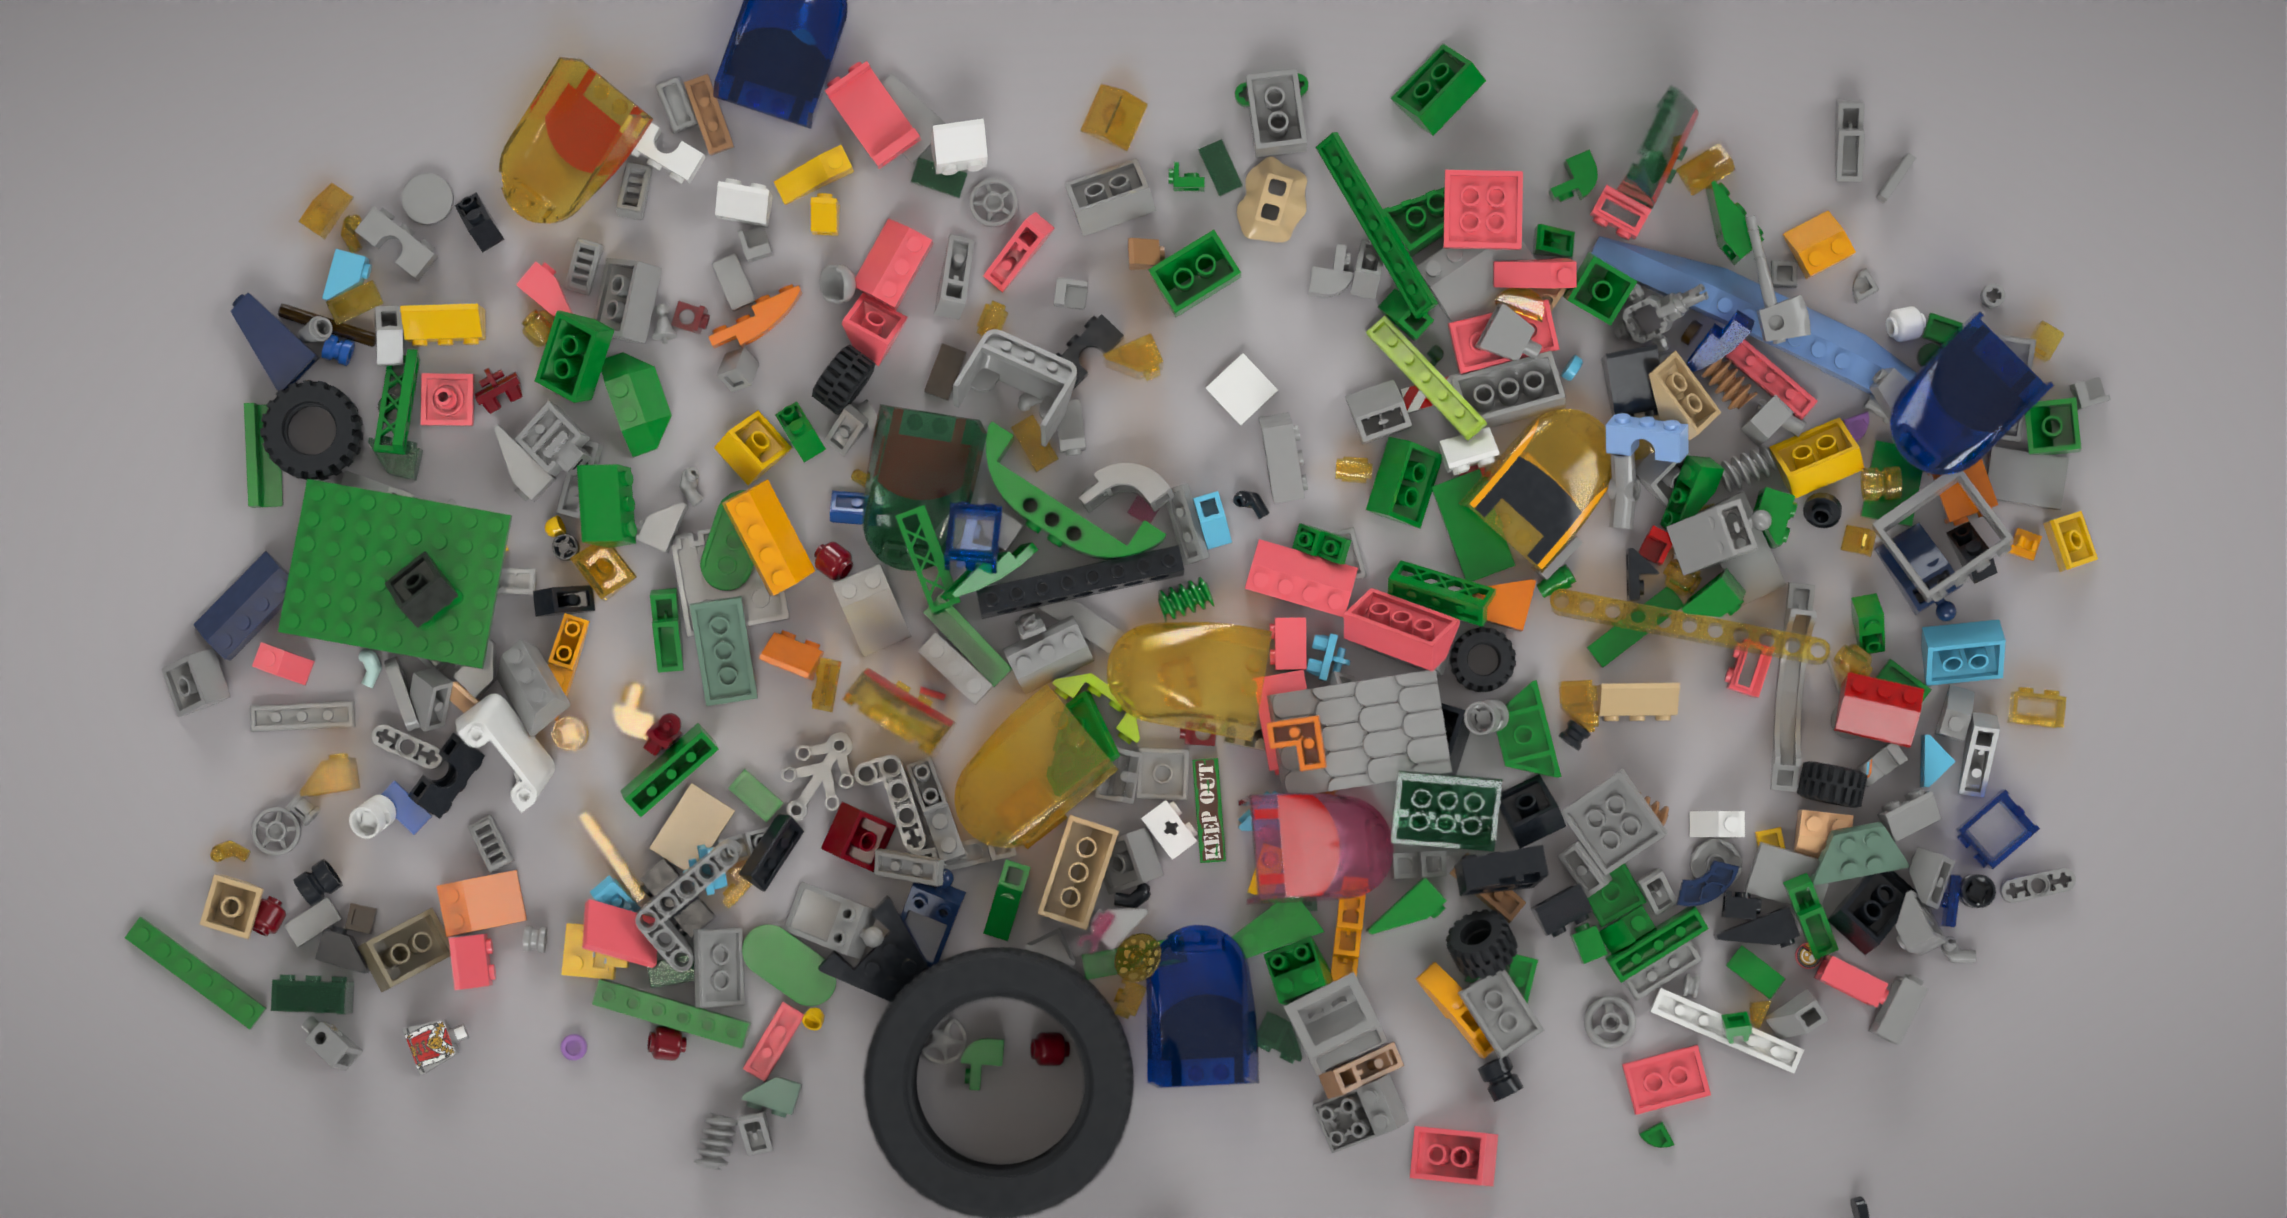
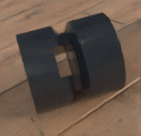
M325 859L311 867L312 873L306 871L293 879L298 891L312 907L324 899L325 892L332 894L343 886L338 874Z
M1972 874L1963 877L1959 881L1956 892L1958 899L1965 906L1983 908L1990 905L1995 899L1996 887L1989 877L1981 874Z
M1508 1055L1502 1059H1494L1477 1069L1482 1080L1490 1084L1487 1090L1493 1102L1508 1097L1523 1088L1518 1075L1511 1073L1513 1066Z

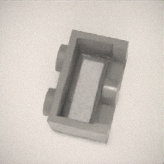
M1118 749L1121 756L1099 772L1094 786L1095 798L1134 804L1142 753Z

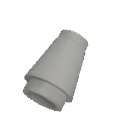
M315 316L298 331V337L303 343L325 341L332 333V324L325 317Z

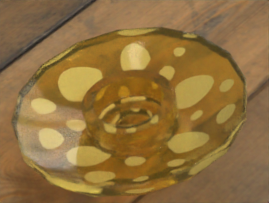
M1145 933L1133 934L1125 939L1115 955V968L1118 975L1125 981L1132 983L1141 982L1149 978L1158 968L1161 960V948L1158 941Z

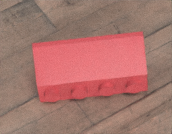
M1259 539L1245 589L1344 617L1358 568L1347 564H1337L1319 556H1312L1299 550Z
M1370 588L1344 613V639L1417 665L1423 669L1433 671L1446 659L1460 625V620Z

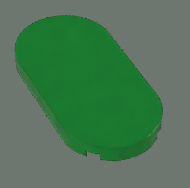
M746 490L732 492L722 499L701 557L700 567L703 577L709 585L718 590L731 591L741 587L749 579L754 566L722 505L723 502Z
M766 924L754 928L746 936L742 947L743 959L750 970L792 1000L804 1006H817L826 1002L833 995L836 989V978L818 970V966L825 958L792 934L777 925Z

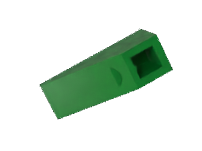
M1686 455L1660 525L1667 530V526L1696 515L1716 492L1725 469L1710 457Z
M1005 860L983 934L1008 941L1031 867Z

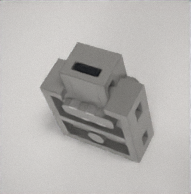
M549 401L515 438L519 445L547 473L557 476L562 470L576 476L577 466L586 465L592 458L583 448L590 437L557 404Z

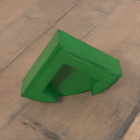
M1662 1121L1639 1133L1646 1143L1654 1147L1667 1148L1675 1145Z

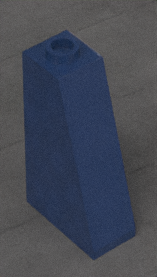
M250 293L246 295L241 294L233 302L234 308L230 312L277 391L281 389L284 391L289 388V384L297 383L318 361L320 357Z

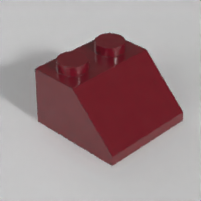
M841 802L820 849L874 872L875 849H886L896 825L845 802Z

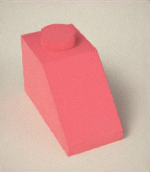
M261 642L252 667L306 685L315 661Z

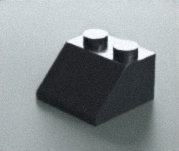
M1540 774L1493 796L1519 849L1566 827L1559 806Z
M1575 883L1530 908L1546 936L1552 934L1553 938L1567 931L1565 926L1573 921L1578 925L1589 919L1588 913L1593 911L1580 883Z

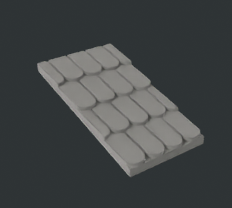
M1436 669L1433 671H1419L1267 695L1271 722L1320 715L1327 761L1326 768L1300 771L1296 745L1275 748L1282 794L1308 795L1452 772Z

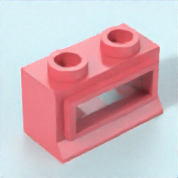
M1606 185L1590 216L1594 217L1593 221L1604 228L1609 225L1616 229L1615 233L1626 240H1629L1630 237L1635 240L1652 209Z
M1743 639L1741 643L1737 642L1732 657L1736 658L1733 668H1728L1724 682L1728 683L1726 689L1753 698H1759L1775 648L1748 639Z

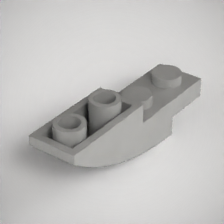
M931 756L906 765L939 858L944 859L945 864L967 856Z

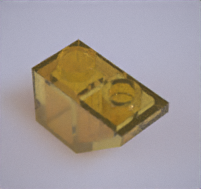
M1592 680L1559 682L1560 709L1589 733L1595 732L1594 727L1599 726L1598 711L1593 709V701H1597V686L1592 685Z

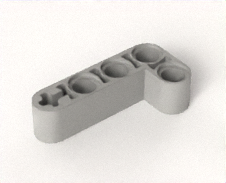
M891 754L859 764L854 772L855 779L859 784L871 786L884 782L905 848L912 852L923 850L927 844V836L902 760L898 756ZM889 759H895L898 762V770L893 774L887 773L884 769L885 762ZM864 767H870L874 772L873 778L868 782H864L860 778V771ZM901 783L906 787V794L898 799L893 796L892 789L894 785ZM905 808H910L914 812V819L910 823H904L900 819V813ZM918 823L919 829H914L916 836L922 837V841L918 842L919 847L915 848L914 844L909 845L908 840L912 838L910 831L908 830L904 833L903 827H912Z

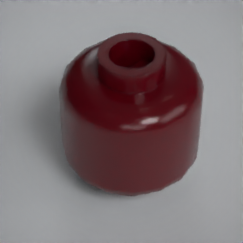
M829 542L826 545L822 544L814 553L816 569L831 580L845 578L853 567L851 553L837 542Z
M268 896L267 899L261 898L252 930L266 937L269 934L277 933L286 917V912L281 907L282 902L271 896Z
M657 1026L653 1032H649L647 1050L656 1060L675 1061L679 1058L681 1052L685 1053L687 1039L682 1037L680 1030L666 1026Z
M1040 1032L1035 1039L1031 1040V1058L1035 1059L1039 1066H1060L1065 1057H1069L1070 1044L1068 1041H1065L1064 1036L1059 1032Z

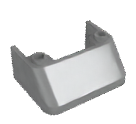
M992 329L983 335L953 384L954 406L959 408L970 388L979 392H988L995 387L998 380L1043 400L1039 407V414L1043 419L1041 423V445L1046 447L1065 415L1077 379V368L1072 362L1006 332Z

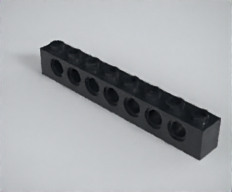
M1177 545L988 586L977 590L976 595L981 617L986 619L1184 576V566L1180 548Z

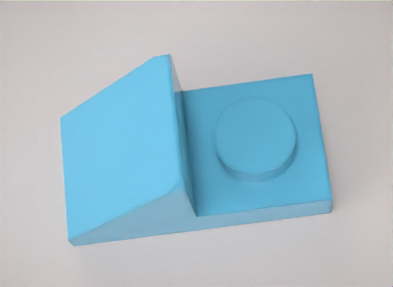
M610 875L590 891V894L598 902L637 912L640 909V906L619 881L613 879Z

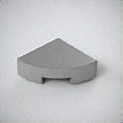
M1867 268L1857 275L1853 284L1852 292L1856 304L1879 291Z

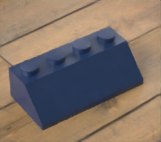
M265 551L193 624L194 627L214 650L225 660L231 661L282 609L289 573Z

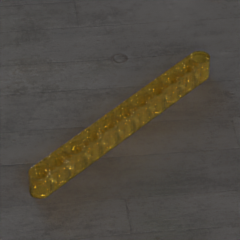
M1567 589L1555 590L1550 597L1552 611L1556 615L1813 665L1824 664L1830 655L1829 643L1822 638L1708 616L1685 614L1682 611ZM1558 597H1565L1569 600V604L1565 608H1558L1554 602ZM1584 602H1591L1595 608L1590 613H1584L1580 610V606ZM1611 606L1617 607L1620 610V614L1615 618H1610L1605 613ZM1636 611H1640L1645 614L1646 618L1643 622L1636 623L1631 619V615ZM1659 617H1668L1671 620V624L1666 628L1659 627L1656 623ZM1687 621H1692L1696 624L1697 629L1692 633H1687L1683 630L1682 625ZM1712 626H1718L1722 629L1723 633L1720 637L1713 638L1708 634V629ZM1738 631H1743L1748 635V639L1743 643H1739L1734 639V634ZM1763 636H1769L1773 639L1774 644L1769 648H1765L1760 645L1759 640ZM1789 641H1795L1799 644L1800 649L1797 652L1791 653L1786 650L1785 644ZM1814 646H1821L1825 650V655L1820 658L1814 657L1811 649Z

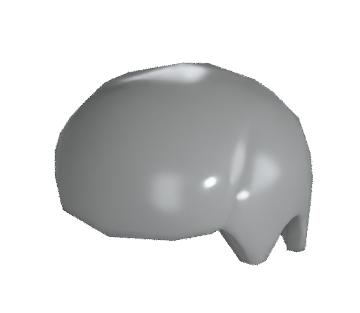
M827 265L821 271L819 280L820 290L826 301L841 304L852 299L856 289V281L853 272L847 266Z

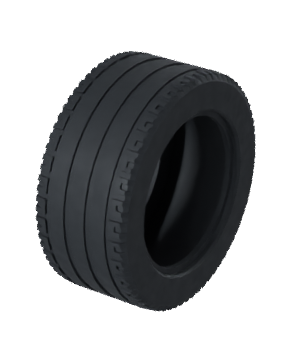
M991 947L963 952L933 965L915 977L896 995L883 1013L869 1044L864 1068V1101L868 1121L874 1138L888 1163L910 1187L926 1199L945 1209L970 1217L1021 1218L1056 1207L1078 1194L1099 1175L1115 1153L1129 1120L1133 1098V1064L1129 1044L1120 1020L1106 998L1087 978L1061 961L1037 952L1012 947ZM988 998H1007L1023 1001L1034 1005L1052 1016L1065 1029L1074 1042L1084 1073L1082 1105L1068 1132L1059 1142L1044 1153L1032 1159L1012 1164H989L976 1161L949 1147L939 1138L928 1123L922 1111L917 1091V1069L920 1055L936 1025L955 1009L965 1004Z

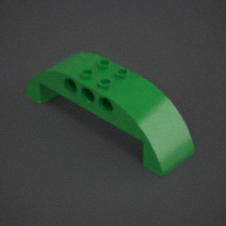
M991 421L986 436V456L989 471L1003 500L1015 513L1026 520L1025 524L1029 529L1037 534L1042 530L1048 534L1047 540L1059 548L1063 544L1077 553L1103 560L1145 553L1163 543L1166 534L1144 520L1128 546H1126L1001 465V460L1015 438L1014 435ZM1028 501H1034L1038 504L1037 509L1032 513L1024 510V505ZM1050 515H1056L1060 519L1059 523L1054 527H1050L1045 523L1046 518ZM1071 529H1078L1081 532V537L1076 541H1071L1067 538V533Z

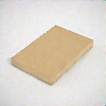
M691 783L649 849L682 870L689 869V859H696V862L699 861L697 846L705 844L706 848L713 847L735 813V810Z

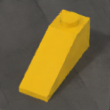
M839 145L774 181V184L784 204L787 205L853 173L854 170L842 145Z

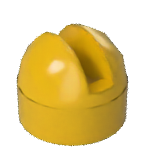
M559 515L546 521L544 528L547 535L557 537L566 534V527Z
M810 1008L805 1012L802 1023L810 1030H819L824 1023L825 1015L819 1008Z

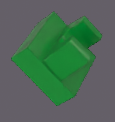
M1747 1011L1721 1015L1722 1026L1730 1044L1734 1043L1733 1038L1735 1036H1742L1744 1042L1749 1040V1035L1752 1034V1025Z

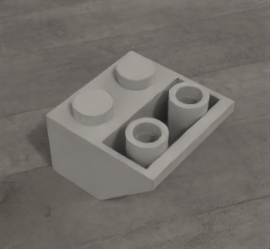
M1394 379L1345 396L1362 445L1412 427L1405 403Z
M1917 789L1906 794L1905 801L1901 803L1899 800L1892 801L1881 807L1883 812L1877 814L1894 842L1941 819L1932 791Z

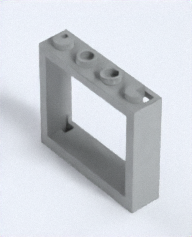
M1958 464L1872 524L1875 533L1927 603L1932 600L1935 602L1941 600L1948 594L1947 589L1953 585L1959 587L1969 579L1968 575L1975 570L1981 572L1991 564L1989 560L1996 555L2002 557L2012 549L2011 545L2014 541V538ZM1958 482L2001 541L1929 590L1887 534V531Z

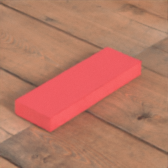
M783 1001L743 1069L766 1082L802 1022L804 1013Z

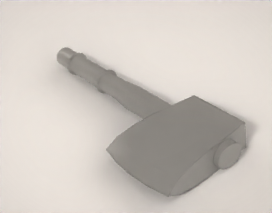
M1756 216L1746 217L1747 232H1749L1765 308L1757 310L1763 341H1773V344L1786 342L1788 338L1811 335L1809 314L1802 295L1777 303Z

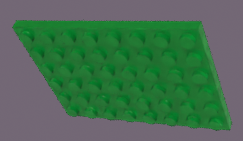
M307 479L278 632L483 669L512 516ZM426 551L450 581L459 596L450 605L436 613L428 622L417 628L399 609L384 583Z

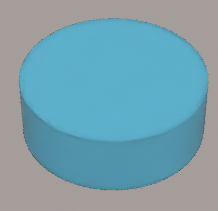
M1574 355L1564 367L1561 377L1571 381L1581 368L1583 359Z

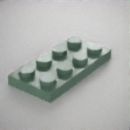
M742 597L691 603L690 611L706 706L757 699L758 694Z

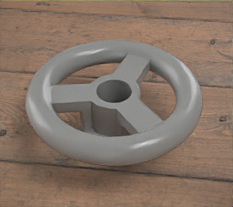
M1606 996L1597 999L1589 1006L1585 1014L1584 1026L1587 1035L1595 1044L1605 1048H1616L1628 1042L1634 1034L1636 1017L1633 1009L1626 1001L1618 997ZM1613 1004L1625 1011L1628 1017V1026L1622 1024L1621 1017L1613 1012ZM1605 1005V1014L1601 1018V1024L1593 1029V1015L1599 1007ZM1610 1017L1615 1020L1613 1027L1606 1025V1020ZM1604 1031L1608 1033H1615L1617 1031L1624 1033L1623 1036L1616 1040H1605L1598 1036Z

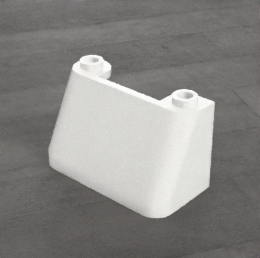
M490 694L455 719L457 733L471 747H480L491 740L514 769L513 774L516 778V783L511 789V799L522 813L534 804L555 772V764L536 737L529 735L521 719L506 699L499 694Z

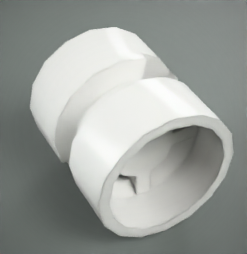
M374 795L351 812L349 817L350 827L357 836L370 839L393 823L396 818V808L388 797Z

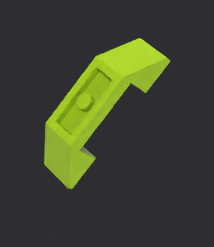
M1092 673L1055 679L1052 684L1056 687L1054 692L1065 700L1069 696L1074 699L1086 682L1089 685L1087 690L1098 698L1102 694L1110 699L1108 705L1120 713L1123 709L1126 710L1127 713L1116 727L1119 731L1117 736L1129 745L1132 741L1135 743L1139 742L1140 736L1134 703Z

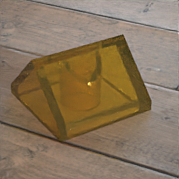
M1101 84L1080 131L1128 151L1148 104L1126 90Z
M590 545L570 558L600 599L605 602L637 578L615 548Z

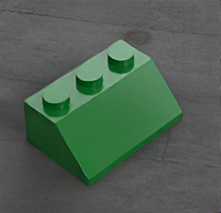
M1443 43L1390 99L1419 127L1434 136L1467 100L1486 82V79L1470 60Z
M1214 229L1148 269L1162 297L1175 317H1178L1241 278V271Z
M557 311L534 381L573 403L592 400L615 330L592 318Z
M1389 436L1366 510L1381 517L1421 529L1432 494L1431 487L1435 484L1443 459L1442 455L1412 441Z
M618 464L577 466L582 543L607 548L636 544L637 527L634 519L635 500L632 489L634 479L631 467Z

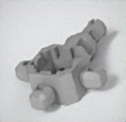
M1636 284L1628 297L1634 304L1625 309L1622 317L1624 322L1614 329L1616 337L1618 339H1625L1632 336L1633 340L1639 343L1652 339L1653 343L1651 345L1657 344L1658 354L1670 349L1667 336L1664 337L1663 333L1670 330L1674 320L1684 316V313L1689 311V307L1709 298L1707 292L1699 294V292L1705 290V287L1699 284L1684 293H1670L1664 297L1653 294L1644 298L1645 292L1640 285ZM1651 304L1652 307L1655 306L1656 313L1662 320L1660 323L1662 327L1646 334L1644 330L1641 331V325L1634 316L1636 315V310Z

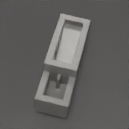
M1836 100V181L1862 182L1865 130L1863 129L1865 103L1862 100Z

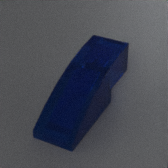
M1737 310L1724 328L1714 323L1686 360V365L1691 372H1695L1722 359L1740 345L1750 334L1755 321Z

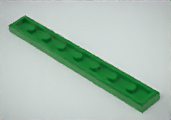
M1332 132L1315 148L1415 318H1421L1435 307L1438 302L1338 132Z

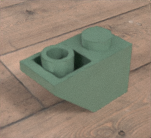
M777 1076L743 1094L742 1100L747 1101L746 1106L761 1110L762 1106L772 1109L771 1114L786 1118L787 1114L792 1115L794 1113L802 1084Z

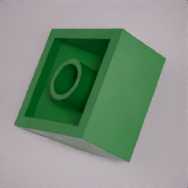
M1588 252L1577 271V287L1567 288L1563 297L1611 326L1638 281Z
M2076 397L2025 403L2024 412L2029 455H2055L2081 451Z
M1726 568L1689 597L1681 610L1685 614L1721 618L1728 613L1731 616L1742 607L1741 604L1744 602L1743 597L1746 591Z

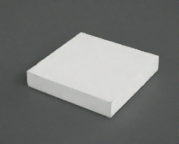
M1244 353L1205 388L1240 426L1278 392V389Z

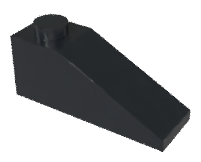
M1789 907L1780 908L1714 934L1715 940L1767 945L1780 944L1781 948L1796 943L1794 938L1800 936Z

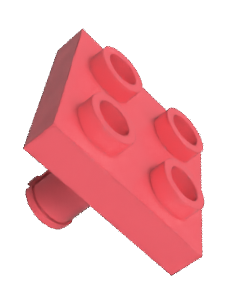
M421 373L420 425L474 426V374Z

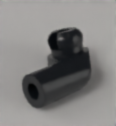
M1242 490L1237 492L1233 498L1236 506L1252 508L1258 519L1270 513L1260 495L1256 492Z

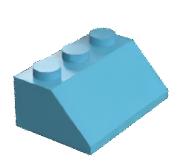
M2000 620L1922 627L1921 650L1926 686L2003 678L2006 640Z

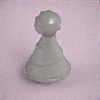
M660 303L656 306V313L660 318L657 321L652 338L662 341L663 344H668L667 340L675 339L677 334L666 316L670 311L669 306L665 303Z

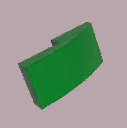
M1299 523L1292 548L1344 565L1352 540Z
M1742 945L1726 965L1727 968L1748 982L1750 986L1769 1000L1786 980Z

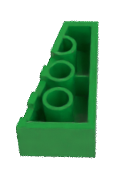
M1445 187L1438 190L1434 189L1425 193V195L1401 202V204L1383 209L1411 257L1444 236Z

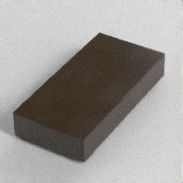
M942 343L924 392L949 401L953 384L959 375L967 353Z

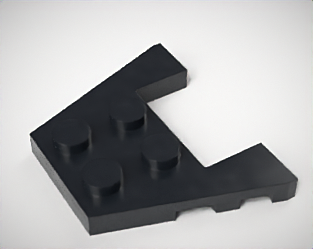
M887 895L871 911V914L889 930L884 936L882 944L874 947L855 967L836 951H833L818 966V970L892 1002L896 995L928 966V963L906 928L902 917L898 914L893 901Z

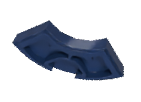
M1713 860L1709 870L1701 877L1693 880L1682 879L1676 905L1698 906L1716 899L1731 886L1738 873L1739 866Z

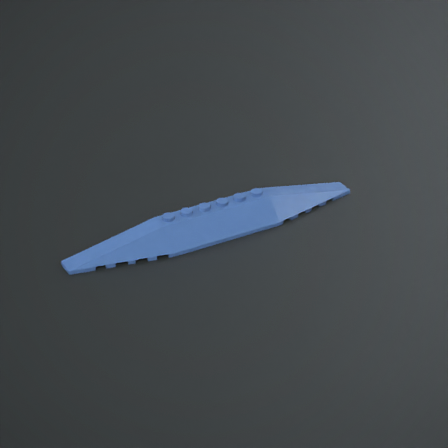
M1599 236L1591 253L1637 280L1638 284L1663 296L1670 293H1684L1702 284L1705 290L1699 292V294L1707 292L1709 298L1689 307L1690 309L1763 341L1757 310L1765 308L1758 283L1727 268ZM1775 292L1777 303L1790 299ZM1807 307L1811 335L1788 338L1786 342L1773 344V341H1763L1870 395L1872 392L1869 387L1874 383L1872 379L1875 374L1881 369L1895 368L1961 429L1956 436L1961 437L1965 426L1951 418L1940 406L1933 394L1930 382L1867 335Z

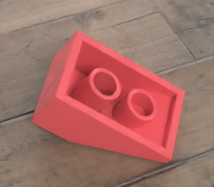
M1415 1126L1410 1178L1494 1187L1498 1134Z

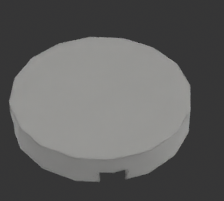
M430 173L419 174L410 179L402 193V204L407 215L417 223L424 225L438 224L446 219L454 203L453 191L449 184L440 176Z
M1710 839L1702 842L1695 848L1690 861V869L1694 879L1706 873L1713 860L1739 866L1738 873L1732 884L1738 880L1742 872V860L1740 852L1732 843L1724 839Z

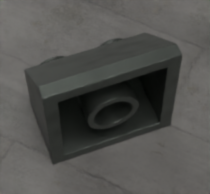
M426 551L384 583L399 609L417 628L428 622L436 613L450 605L459 596L450 581Z

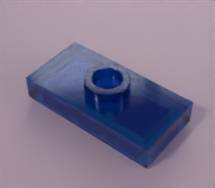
M1959 875L1950 876L1946 892H1944L1940 907L1943 908L1941 926H1956L1962 877Z

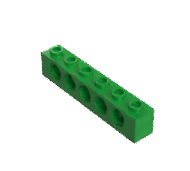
M599 979L592 1005L740 1049L745 1046L751 1022L704 1008H696L694 1005L606 979Z

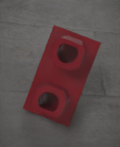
M490 368L485 369L484 372L487 377L480 380L479 383L482 388L487 387L475 393L477 403L479 405L482 404L489 414L502 407L496 397L501 393L505 392L510 402L523 397L517 373L514 372L504 377L502 369L495 373H492Z
M673 713L664 714L660 720L646 731L645 735L649 739L643 748L656 756L660 750L671 746L682 735V732H680V718Z

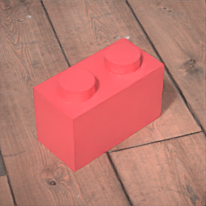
M1306 617L1275 618L1274 624H1269V637L1274 639L1275 649H1270V665H1275V671L1306 670Z

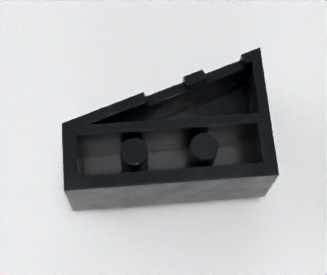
M1543 845L1505 852H1492L1483 856L1470 854L1463 856L1454 866L1460 896L1534 888L1549 875Z

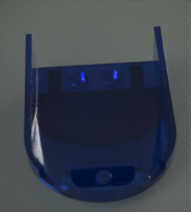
M743 0L714 81L713 97L811 129L846 24L847 0Z
M1981 312L1973 313L1928 359L1899 392L1893 403L1890 414V432L1894 445L1909 464L1921 471L1946 475L1970 468L2054 386L2051 381L2044 383L1981 320L1984 316Z
M1191 925L1172 932L1158 949H1155L1150 959H1156V963L1154 966L1148 964L1147 1083L1157 1088L1259 1084L1256 1011L1249 964L1243 949L1230 935L1211 926ZM1157 950L1160 951L1159 956L1155 954ZM1154 968V970L1150 974H1148L1149 970Z

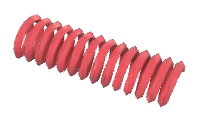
M922 686L920 688L921 694H927L930 697L934 696V698H939V700L940 698L944 700L946 694L939 693L936 690L932 691V689Z

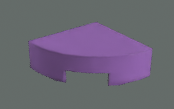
M1868 411L1843 420V423L1856 442L1865 435L1868 429Z

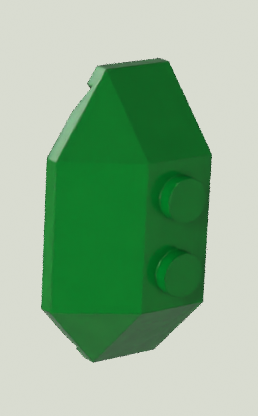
M624 352L605 358L601 370L620 429L632 457L634 458L657 450L672 414L656 368Z

